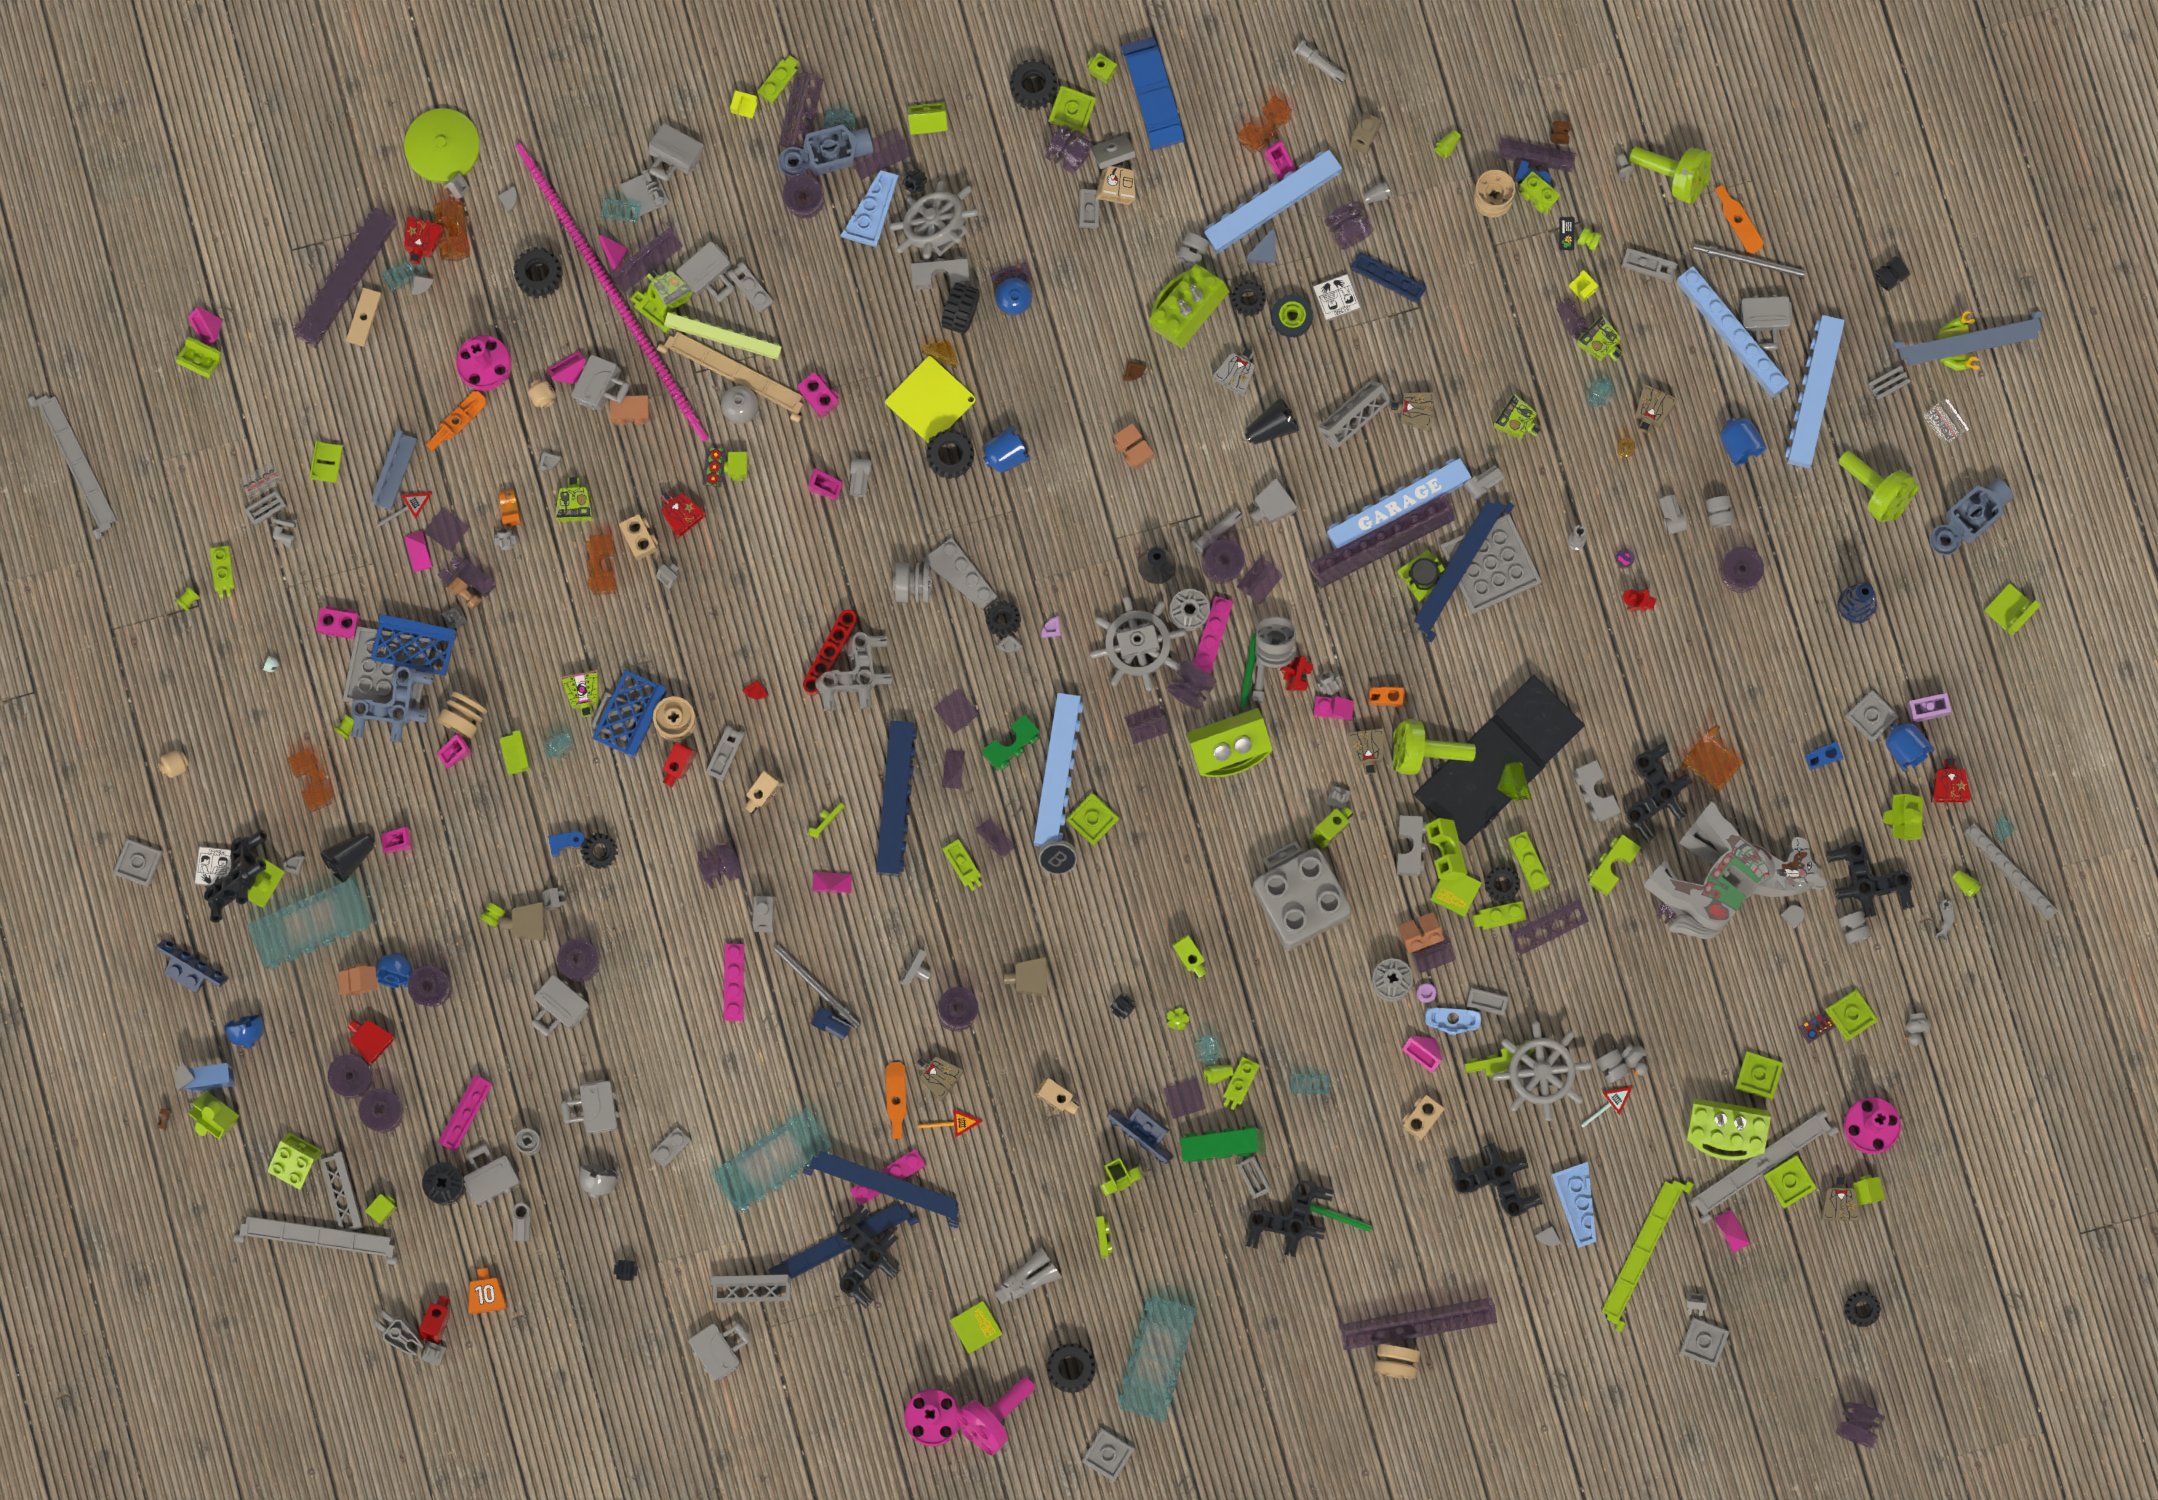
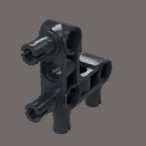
M1664 742L1651 751L1639 754L1634 761V768L1638 776L1644 779L1650 787L1651 793L1644 800L1636 802L1627 811L1625 820L1633 829L1639 831L1646 843L1656 837L1646 822L1663 808H1669L1677 821L1687 815V812H1685L1677 800H1679V792L1693 783L1691 778L1686 780L1689 777L1687 773H1684V775L1672 783L1657 765V760L1670 752ZM1645 759L1648 762V766L1645 768L1640 767L1638 760ZM1661 791H1669L1671 797L1668 799L1663 798ZM1637 812L1640 819L1634 821L1630 818L1629 814Z
M258 830L257 833L250 837H238L232 842L230 848V872L221 880H217L210 885L204 893V899L208 901V906L211 910L210 920L212 922L218 923L223 919V908L236 899L238 904L248 902V890L254 885L256 876L266 869V863L262 859L256 861L257 846L267 840V835L263 830Z
M1858 841L1845 844L1840 849L1826 851L1828 863L1844 859L1847 861L1852 882L1851 886L1834 888L1835 894H1838L1836 896L1837 901L1850 897L1858 899L1859 902H1862L1865 918H1869L1870 915L1871 917L1877 916L1873 903L1874 897L1896 892L1900 896L1902 910L1914 908L1910 892L1912 890V878L1908 872L1893 871L1884 876H1872L1867 864V852L1864 845ZM1851 847L1859 848L1860 855H1853ZM1897 877H1905L1907 883L1905 885H1900L1897 881ZM1861 884H1866L1869 888V892H1861L1859 886Z
M1491 1143L1490 1147L1489 1145L1483 1147L1489 1163L1482 1168L1466 1173L1462 1168L1459 1156L1447 1160L1453 1174L1451 1180L1454 1190L1460 1195L1474 1193L1479 1188L1487 1185L1494 1186L1501 1199L1499 1201L1506 1216L1510 1218H1516L1525 1214L1527 1209L1543 1205L1541 1199L1533 1201L1540 1198L1539 1193L1523 1199L1522 1197L1520 1198L1514 1183L1513 1173L1529 1168L1528 1163H1524L1527 1161L1525 1156L1511 1162L1500 1159L1495 1143ZM1497 1167L1503 1168L1504 1176L1497 1177L1494 1174V1169ZM1466 1181L1468 1189L1460 1190L1457 1185L1458 1182ZM1509 1204H1516L1518 1212L1515 1214L1508 1211Z
M1300 1181L1293 1193L1292 1199L1294 1202L1289 1216L1274 1215L1272 1212L1264 1210L1253 1211L1250 1214L1247 1225L1250 1230L1246 1246L1251 1247L1252 1240L1254 1239L1253 1248L1258 1249L1261 1232L1263 1230L1286 1235L1287 1243L1283 1255L1289 1256L1290 1248H1292L1291 1256L1296 1257L1298 1243L1302 1238L1310 1236L1323 1240L1324 1235L1316 1232L1325 1233L1326 1228L1310 1225L1307 1220L1312 1199L1319 1198L1332 1202V1196L1325 1195V1193L1333 1195L1334 1189L1319 1187L1316 1183L1310 1181ZM1301 1184L1309 1185L1310 1192L1307 1195L1300 1194L1299 1186ZM1256 1213H1260L1264 1217L1263 1222L1259 1225L1254 1224L1252 1221V1217ZM1293 1222L1301 1224L1302 1229L1300 1232L1293 1233L1290 1226Z
M860 1204L850 1216H845L837 1226L839 1236L845 1243L852 1245L860 1255V1260L852 1269H848L845 1272L839 1285L842 1292L848 1297H854L866 1309L869 1304L863 1299H866L870 1304L874 1299L861 1289L864 1281L876 1268H880L891 1280L895 1275L890 1270L896 1275L900 1270L887 1260V1250L898 1240V1237L894 1235L888 1240L893 1235V1232L889 1230L879 1242L875 1243L858 1228V1224L870 1213L868 1209H865L860 1214L864 1209V1206ZM843 1224L851 1226V1232L847 1235L840 1232V1227ZM872 1250H877L880 1253V1258L877 1261H872L869 1258V1253ZM846 1279H851L854 1282V1286L850 1290H846L842 1286Z

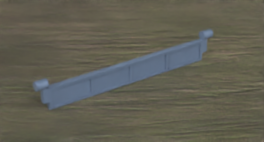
M2041 311L2031 312L2032 320L1907 347H1904V342L1901 340L1893 342L1892 346L1894 350L1899 349L1901 359H1906L1908 366L2039 338L2038 331L2041 330L2039 318H2042L2043 314Z

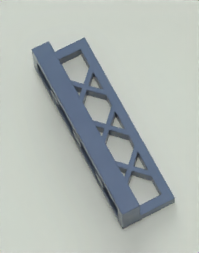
M396 431L371 499L374 505L391 511L418 441L416 438L404 435L403 431Z

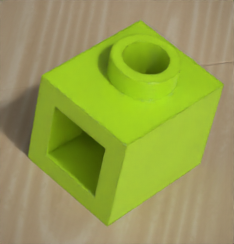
M1100 53L1096 57L1092 56L1087 64L1089 66L1088 73L1105 84L1109 83L1117 71V64Z
M728 452V461L724 462V472L728 473V477L732 478L733 481H743V478H748L747 452Z
M1871 1175L1859 1177L1860 1181L1853 1183L1858 1206L1885 1200L1880 1177L1872 1178Z
M380 1194L365 1212L380 1225H383L397 1209L393 1205L396 1201L388 1194L385 1197Z

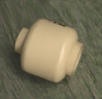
M536 380L531 383V388L528 390V395L535 407L545 409L555 402L556 393L548 381Z
M178 750L162 755L161 763L158 764L161 773L166 774L169 778L185 773L186 767L189 766L183 752L180 753Z

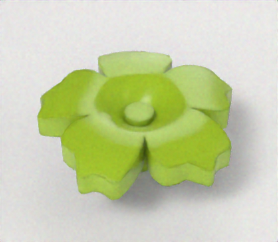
M1179 1007L1174 1012L1169 1011L1167 1013V1019L1170 1020L1167 1023L1168 1028L1175 1029L1177 1027L1178 1031H1183L1186 1026L1185 1023H1188L1190 1019L1187 1014H1183L1184 1009Z

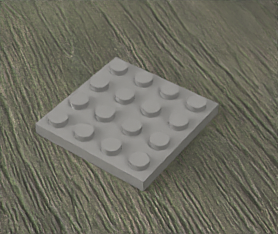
M1509 514L1496 521L1458 584L1472 615L1542 583ZM1466 534L1440 545L1447 563L1452 559Z
M357 626L343 702L354 703L357 700H374L376 703L387 704L392 700L394 686H392L395 671L400 666L371 660L378 631L376 629ZM382 631L381 636L386 641L393 637L394 634L393 632ZM402 634L398 637L403 645L413 640L411 635ZM422 637L417 640L421 649L431 644L429 638ZM397 638L387 644L391 652L402 647ZM415 642L405 648L410 657L420 651ZM386 646L378 649L376 657L384 658L390 654ZM432 647L424 652L428 660L430 659ZM404 650L394 655L399 662L409 658ZM423 654L412 659L418 666L427 662ZM403 670L400 673V679L402 681L408 679V671ZM422 683L414 684L411 704L414 710H420L424 684ZM398 708V709L396 710V711L404 712L403 709H401V708Z

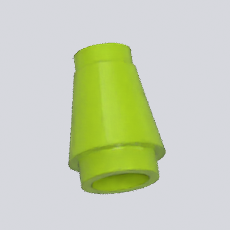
M1452 130L1436 143V153L1443 158L1451 156L1461 135L1457 131Z
M1958 870L1952 877L1965 896L1968 895L1970 898L1981 888L1977 880L1961 870Z
M1231 1065L1208 1066V1068L1204 1069V1077L1207 1084L1211 1083L1213 1085L1233 1076Z

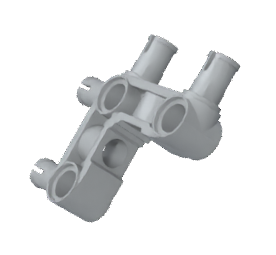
M858 632L848 639L847 654L850 657L851 670L849 672H840L839 670L825 672L816 679L815 685L822 695L824 711L836 710L834 693L856 691L859 694L860 709L872 708L870 697L872 688L875 685H890L892 682V678H889L891 677L890 672L875 674L873 670L871 647H886L887 641H884L887 639L886 635L870 636L869 634ZM855 639L861 642V646L856 644ZM860 676L865 678V684L860 681ZM823 678L828 679L829 686L825 685Z

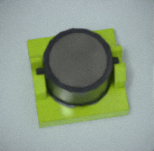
M1426 550L1397 570V573L1418 602H1421L1430 595L1435 587L1434 584L1438 582L1445 569L1439 563L1438 558L1433 556L1429 550Z

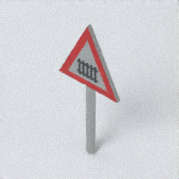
M433 492L401 495L407 506L377 523V526L380 527L410 509L416 519Z

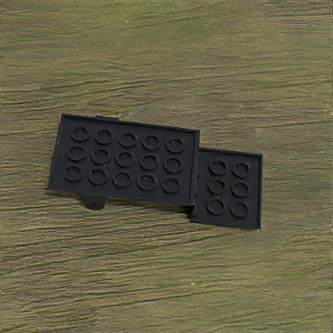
M1533 674L1494 712L1493 717L1466 742L1467 744H1475L1476 753L1474 761L1449 759L1445 763L1443 760L1431 773L1432 777L1413 795L1437 819L1454 820L1459 841L1465 846L1483 828H1486L1499 816L1498 813L1545 768L1546 764L1585 724Z

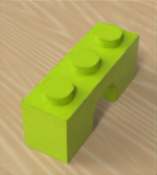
M1438 818L1426 824L1429 843L1436 844L1442 853V857L1434 861L1438 878L1454 881L1468 874L1454 820Z
M1525 831L1509 838L1507 843L1522 869L1523 878L1530 893L1533 894L1549 887L1550 882L1527 832Z
M1623 834L1620 839L1616 837L1610 845L1612 847L1610 853L1605 852L1599 860L1602 863L1598 869L1594 868L1588 876L1590 878L1588 884L1606 897L1619 880L1611 872V864L1615 861H1622L1629 866L1641 850L1640 846Z

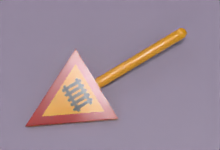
M953 1109L954 1122L919 1124L917 1127L930 1128L954 1125L956 1138L981 1123L982 1120Z

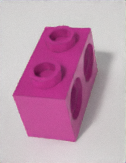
M813 372L797 385V389L822 419L839 405V396L834 389H828L826 386L827 381L821 374L817 376ZM812 383L819 385L815 391L809 390L808 387ZM824 397L831 400L827 405H822L820 401Z
M326 606L325 609L320 608L316 631L318 634L355 639L360 616L356 614V611L345 609L342 612L337 611V608ZM327 617H334L332 624L326 625L324 623ZM351 619L353 621L352 625L348 628L343 627L344 621Z

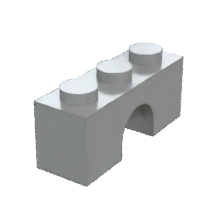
M954 257L952 260L946 261L943 258L934 259V262L917 260L911 264L913 290L932 289V279L938 273H944L949 276L951 287L957 282L970 285L968 259H964V257Z
M1597 760L1576 769L1573 778L1577 786L1581 785L1583 790L1581 795L1584 802L1589 803L1592 809L1589 812L1593 821L1597 820L1598 824L1619 816L1621 811L1614 796L1601 798L1594 791V786L1605 778Z
M1400 815L1398 837L1408 838L1413 844V849L1407 854L1398 853L1396 875L1420 876V871L1424 872L1425 860H1421V852H1425V841H1422V833H1426V822H1423L1422 816Z

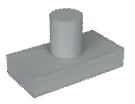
M921 949L916 950L899 984L909 987L914 976L925 982L929 979L932 972L920 966L927 952Z

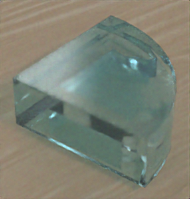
M2003 816L1999 818L1996 824V836L1999 842L2002 843L2015 830Z

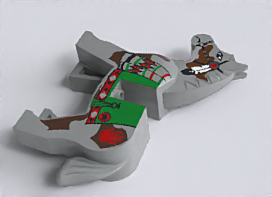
M1711 801L1679 842L1685 848L1714 865L1702 882L1695 884L1678 880L1669 864L1663 861L1646 881L1644 887L1677 914L1676 918L1669 925L1670 932L1682 933L1702 939H1712L1720 934L1742 902L1754 894L1768 897L1791 896L1806 892L1811 888L1823 890L1824 886L1828 883L1820 877V868L1812 861L1809 844L1804 838L1795 837L1786 848L1787 859L1783 862L1772 856L1763 847L1745 841L1731 823L1722 817L1716 804Z

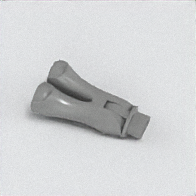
M1042 1246L1020 1269L1000 1284V1288L994 1292L1002 1305L1009 1300L1012 1302L1041 1285L1062 1278L1055 1265L1051 1263L1027 1279L1030 1274L1051 1261Z

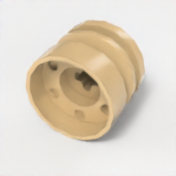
M1489 170L1483 173L1478 178L1473 196L1477 211L1490 218L1506 214L1511 208L1515 194V183L1512 177L1501 170Z
M452 692L450 696L457 702L448 700L447 704L453 708L452 711L442 709L437 721L455 733H459L461 736L472 740L478 730L472 724V721L482 722L483 719L477 713L486 716L488 711L473 698L465 694Z

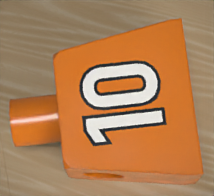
M488 1268L477 1269L478 1281H471L469 1284V1314L473 1315L508 1309L499 1279H490Z

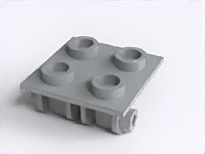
M649 169L642 172L643 175L620 184L635 218L670 203L659 178L650 174Z

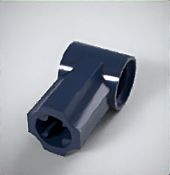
M820 1006L810 1022L816 1028L824 1032L827 1031L842 1040L845 1039L851 1028V1025L835 1017L833 1013Z

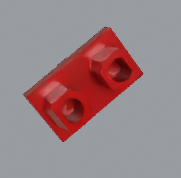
M1628 589L1622 595L1623 602L1629 605L1627 610L1631 612L1637 610L1644 612L1647 609L1653 610L1657 599L1649 596L1650 591L1646 589L1638 591Z
M1295 657L1294 661L1288 664L1287 667L1280 668V671L1285 673L1283 680L1288 681L1286 690L1290 692L1307 690L1308 681L1301 679L1302 673L1310 674L1313 669V664L1306 661L1307 657Z

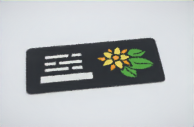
M1560 217L1559 250H1574L1575 218Z

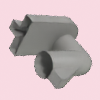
M1618 153L1616 154V163L1623 168L1619 171L1618 177L1619 179L1624 177L1625 181H1628L1629 175H1632L1634 172V168L1629 166L1624 154Z
M272 518L271 521L293 528L297 527V520ZM275 526L273 538L281 541L286 547L291 548L294 536L282 533L283 527Z

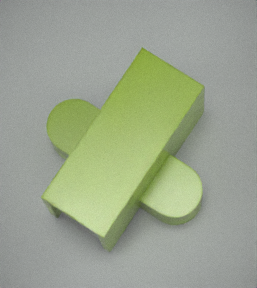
M1910 794L1893 795L1892 810L1886 811L1883 814V822L1893 825L1892 837L1908 841L1922 839L1923 797Z
M258 856L256 861L262 859L266 863V869L256 876L254 885L248 890V900L264 908L285 872Z
M207 1090L192 1103L194 1107L187 1113L197 1121L195 1131L199 1135L205 1136L210 1132L219 1140L235 1126L239 1117L237 1113Z
M1118 1158L1104 1166L1110 1181L1100 1187L1105 1197L1131 1186L1132 1183L1142 1179L1143 1175L1138 1167L1127 1172L1121 1159Z

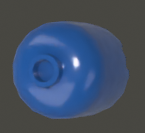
M1731 418L1726 422V426L1721 431V442L1735 466L1747 463L1748 457L1752 455L1758 457L1767 449L1754 424L1746 418Z
M1014 426L994 436L984 445L986 456L983 459L988 467L992 466L997 472L1009 471L1031 459L1030 455L1026 456L1024 453L1027 448L1019 434L1014 435L1013 431L1016 430Z
M1897 723L1889 729L1891 732L1886 738V746L1902 771L1906 772L1908 770L1907 767L1910 765L1913 768L1928 758L1927 753L1929 751L1934 752V747L1916 725L1912 723L1900 725Z

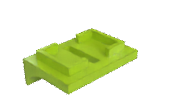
M315 442L310 472L311 480L337 483L343 450L342 445ZM318 460L335 462V465L322 464L317 462Z

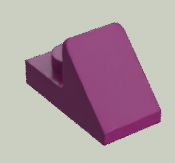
M1316 696L1314 716L1352 721L1354 701L1338 696L1335 698Z

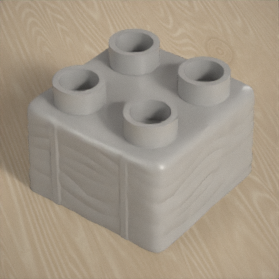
M1317 848L1310 849L1255 879L1252 886L1253 893L1286 951L1299 947L1318 935L1344 923L1351 917L1350 904L1322 852Z

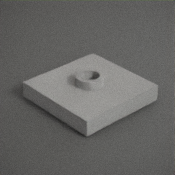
M1126 134L1090 147L1100 169L1136 157Z

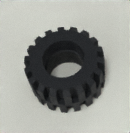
M1032 59V62L1025 60L1023 65L1019 63L1017 69L1013 70L1010 78L1012 97L1015 98L1017 104L1020 103L1022 108L1028 107V110H1032V108L1040 110L1041 106L1046 108L1048 103L1051 104L1053 102V97H1056L1057 76H1055L1054 69H1051L1048 63L1045 65L1042 60H1039V62H1036V59ZM1029 77H1039L1045 82V86L1037 93H1030L1023 88V83Z
M534 247L532 251H530V248L527 249L525 254L522 252L520 259H516V266L513 269L515 280L521 291L526 293L527 296L531 297L533 295L538 299L539 296L546 298V294H554L553 290H558L559 283H562L563 280L562 267L556 255L554 256L553 252L547 251L546 248L539 250L538 247ZM537 264L546 265L549 268V273L544 280L536 282L528 278V271L532 266Z
M958 282L953 286L942 315L941 323L943 328L963 335L969 330L979 302V289Z
M947 429L943 432H938L936 436L932 437L927 447L926 459L928 466L935 474L940 475L939 477L959 478L970 469L973 463V443L971 444L969 437H966L963 432L960 433L954 429L953 431ZM955 444L960 448L962 456L957 464L948 465L940 460L939 450L943 445Z
M1066 1343L1065 1345H1060L1057 1349L1053 1350L1048 1358L1047 1374L1049 1380L1062 1392H1080L1091 1384L1095 1376L1096 1366L1094 1358L1090 1351L1079 1344ZM1067 1357H1076L1083 1365L1081 1375L1074 1380L1066 1379L1060 1373V1364Z

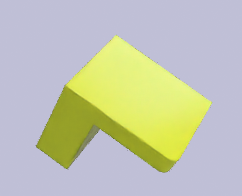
M735 90L730 106L731 113L752 119L758 104L757 96Z
M1582 270L1580 275L1569 284V288L1582 302H1585L1598 290V285Z

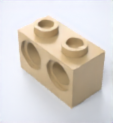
M638 514L619 523L637 561L657 551L655 546L658 545L654 534L649 535L647 529L650 526L645 517L641 519ZM634 524L640 525L638 532L630 531ZM642 541L649 542L646 549L639 548V544Z
M1427 1095L1424 1098L1420 1096L1413 1105L1416 1107L1412 1114L1408 1112L1402 1120L1405 1123L1402 1128L1420 1141H1422L1445 1109ZM1425 1104L1433 1107L1431 1114L1423 1112L1422 1107ZM1419 1120L1422 1127L1418 1130L1413 1129L1411 1121Z

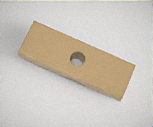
M363 288L346 342L365 347L382 293ZM363 316H367L366 320H361Z

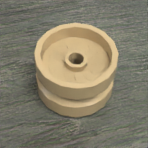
M671 696L664 698L657 704L653 713V722L657 732L668 741H684L693 734L696 728L697 718L694 709L688 701L681 697ZM674 717H677L676 722H672Z
M1379 1344L1377 1355L1388 1359V1361H1376L1374 1372L1393 1378L1416 1379L1418 1369L1406 1363L1419 1362L1420 1351Z

